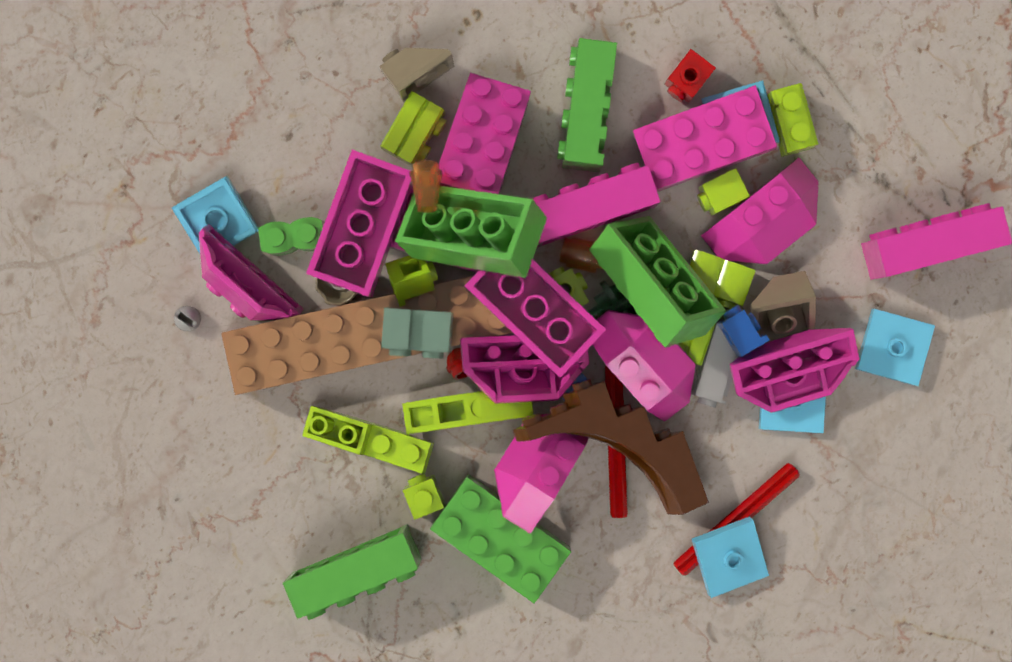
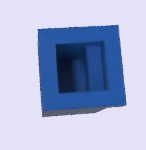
M739 305L727 310L722 315L724 320L717 323L738 357L744 356L770 340L767 335L758 334L757 331L761 327L757 319L751 312L747 314Z

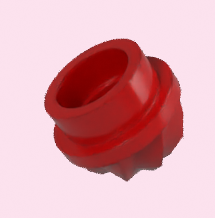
M455 348L447 356L446 369L448 373L452 374L454 380L464 379L468 376L463 372L461 348Z

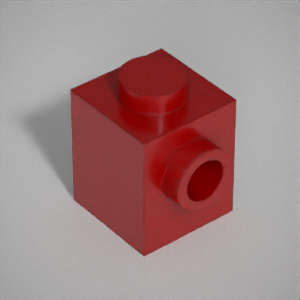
M690 49L664 85L668 87L667 92L673 98L680 102L685 100L689 103L716 67Z

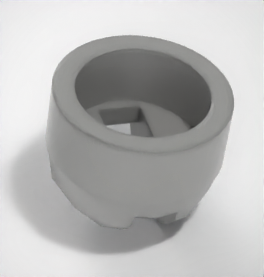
M183 306L176 311L174 322L182 331H193L200 325L201 315L196 308ZM182 313L193 320V323L189 325L179 318L180 314Z

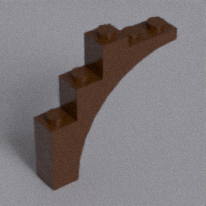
M586 379L573 384L574 390L563 394L565 402L549 408L551 414L541 417L540 413L522 419L523 426L513 429L517 442L531 441L551 434L563 433L585 436L607 444L626 456L644 473L657 491L668 515H684L709 503L684 432H670L669 428L653 432L644 406L632 408L630 404H625L614 408L604 381L592 383L591 379Z

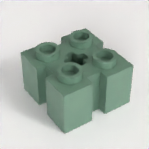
M384 308L381 348L389 349V355L409 357L411 356V350L423 351V358L442 359L444 358V352H451L454 314L452 312Z

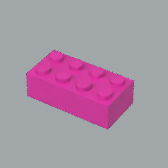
M470 72L433 179V185L500 194L527 111L531 91Z
M756 85L633 130L644 164L649 166L657 192L777 149Z
M352 149L306 274L372 298L417 177L415 173Z
M634 163L621 168L617 176L609 178L608 173L593 177L588 182V186L579 188L576 183L559 189L558 196L548 199L547 194L531 198L547 217L537 247L655 208L661 201L649 166L640 168L639 163Z
M990 203L961 210L962 217H960L959 211L931 218V225H929L926 219L899 227L901 232L899 234L896 228L870 234V241L861 243L870 280L897 275L1012 244L1003 206L991 209Z
M534 260L531 262L526 278L479 270L465 285L489 311L560 378L606 331L595 318Z

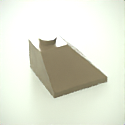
M404 48L400 52L398 49H395L382 59L384 63L379 66L403 102L407 100L411 91L418 93L455 67L453 56L449 49Z
M805 271L773 277L751 304V313L755 316L761 327L757 332L759 335H767L770 339L768 342L815 329L816 295Z

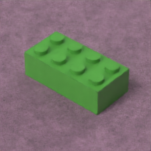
M417 183L395 242L414 259L526 278L547 217L533 199Z
M650 216L608 224L589 249L599 266L606 271L616 284L617 289L624 294L634 307L635 312L645 321L654 333L655 338L665 348L705 336L726 312L724 307Z
M467 474L431 525L430 530L535 604L570 555V546L539 524L529 534L502 516L499 495Z
M405 525L294 571L283 582V586L297 619L307 616V619L311 620L326 613L325 609L330 607V605L336 603L339 608L352 603L361 592L366 591L368 595H371L386 588L385 584L390 580L396 578L399 583L415 576V571L419 568L422 558L408 525Z

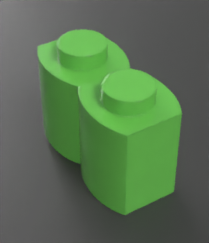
M305 217L295 220L291 224L285 222L264 224L258 228L261 251L276 256L288 255L298 249L312 252L316 248L325 222L318 218Z

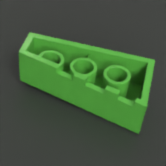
M579 38L578 46H571L569 66H575L574 77L567 78L565 97H571L570 109H563L561 128L567 129L566 140H559L557 159L563 160L562 168L599 173L603 166L604 154H602V150H604L607 136L606 119H608L610 109V87H612L617 49L616 42Z

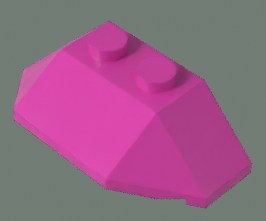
M798 157L703 233L701 237L717 257L735 262L768 264L816 225L819 181Z
M210 224L200 230L199 244L202 278L207 282L206 287L218 297L222 295L231 303L230 308L241 318L247 317L249 320H278L300 315L304 308Z
M607 310L596 319L606 331L593 343L594 348L606 366L648 412L665 422L690 402L696 364L679 344L665 348L655 338L652 330L638 314Z
M814 329L764 343L744 356L736 358L729 365L736 394L772 413L831 395L846 377L851 367L855 366L860 359L854 329Z
M516 335L460 338L463 372L495 404L558 400L589 365L587 350L560 378Z
M561 433L551 434L531 441L517 442L514 437L494 469L502 506V516L530 534L555 499L589 438Z

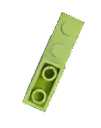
M483 391L402 403L406 434L534 415L532 402L495 404Z
M316 406L310 407L302 434L303 437L355 454L366 455L421 474L426 472L434 446L433 442L408 435L405 432Z

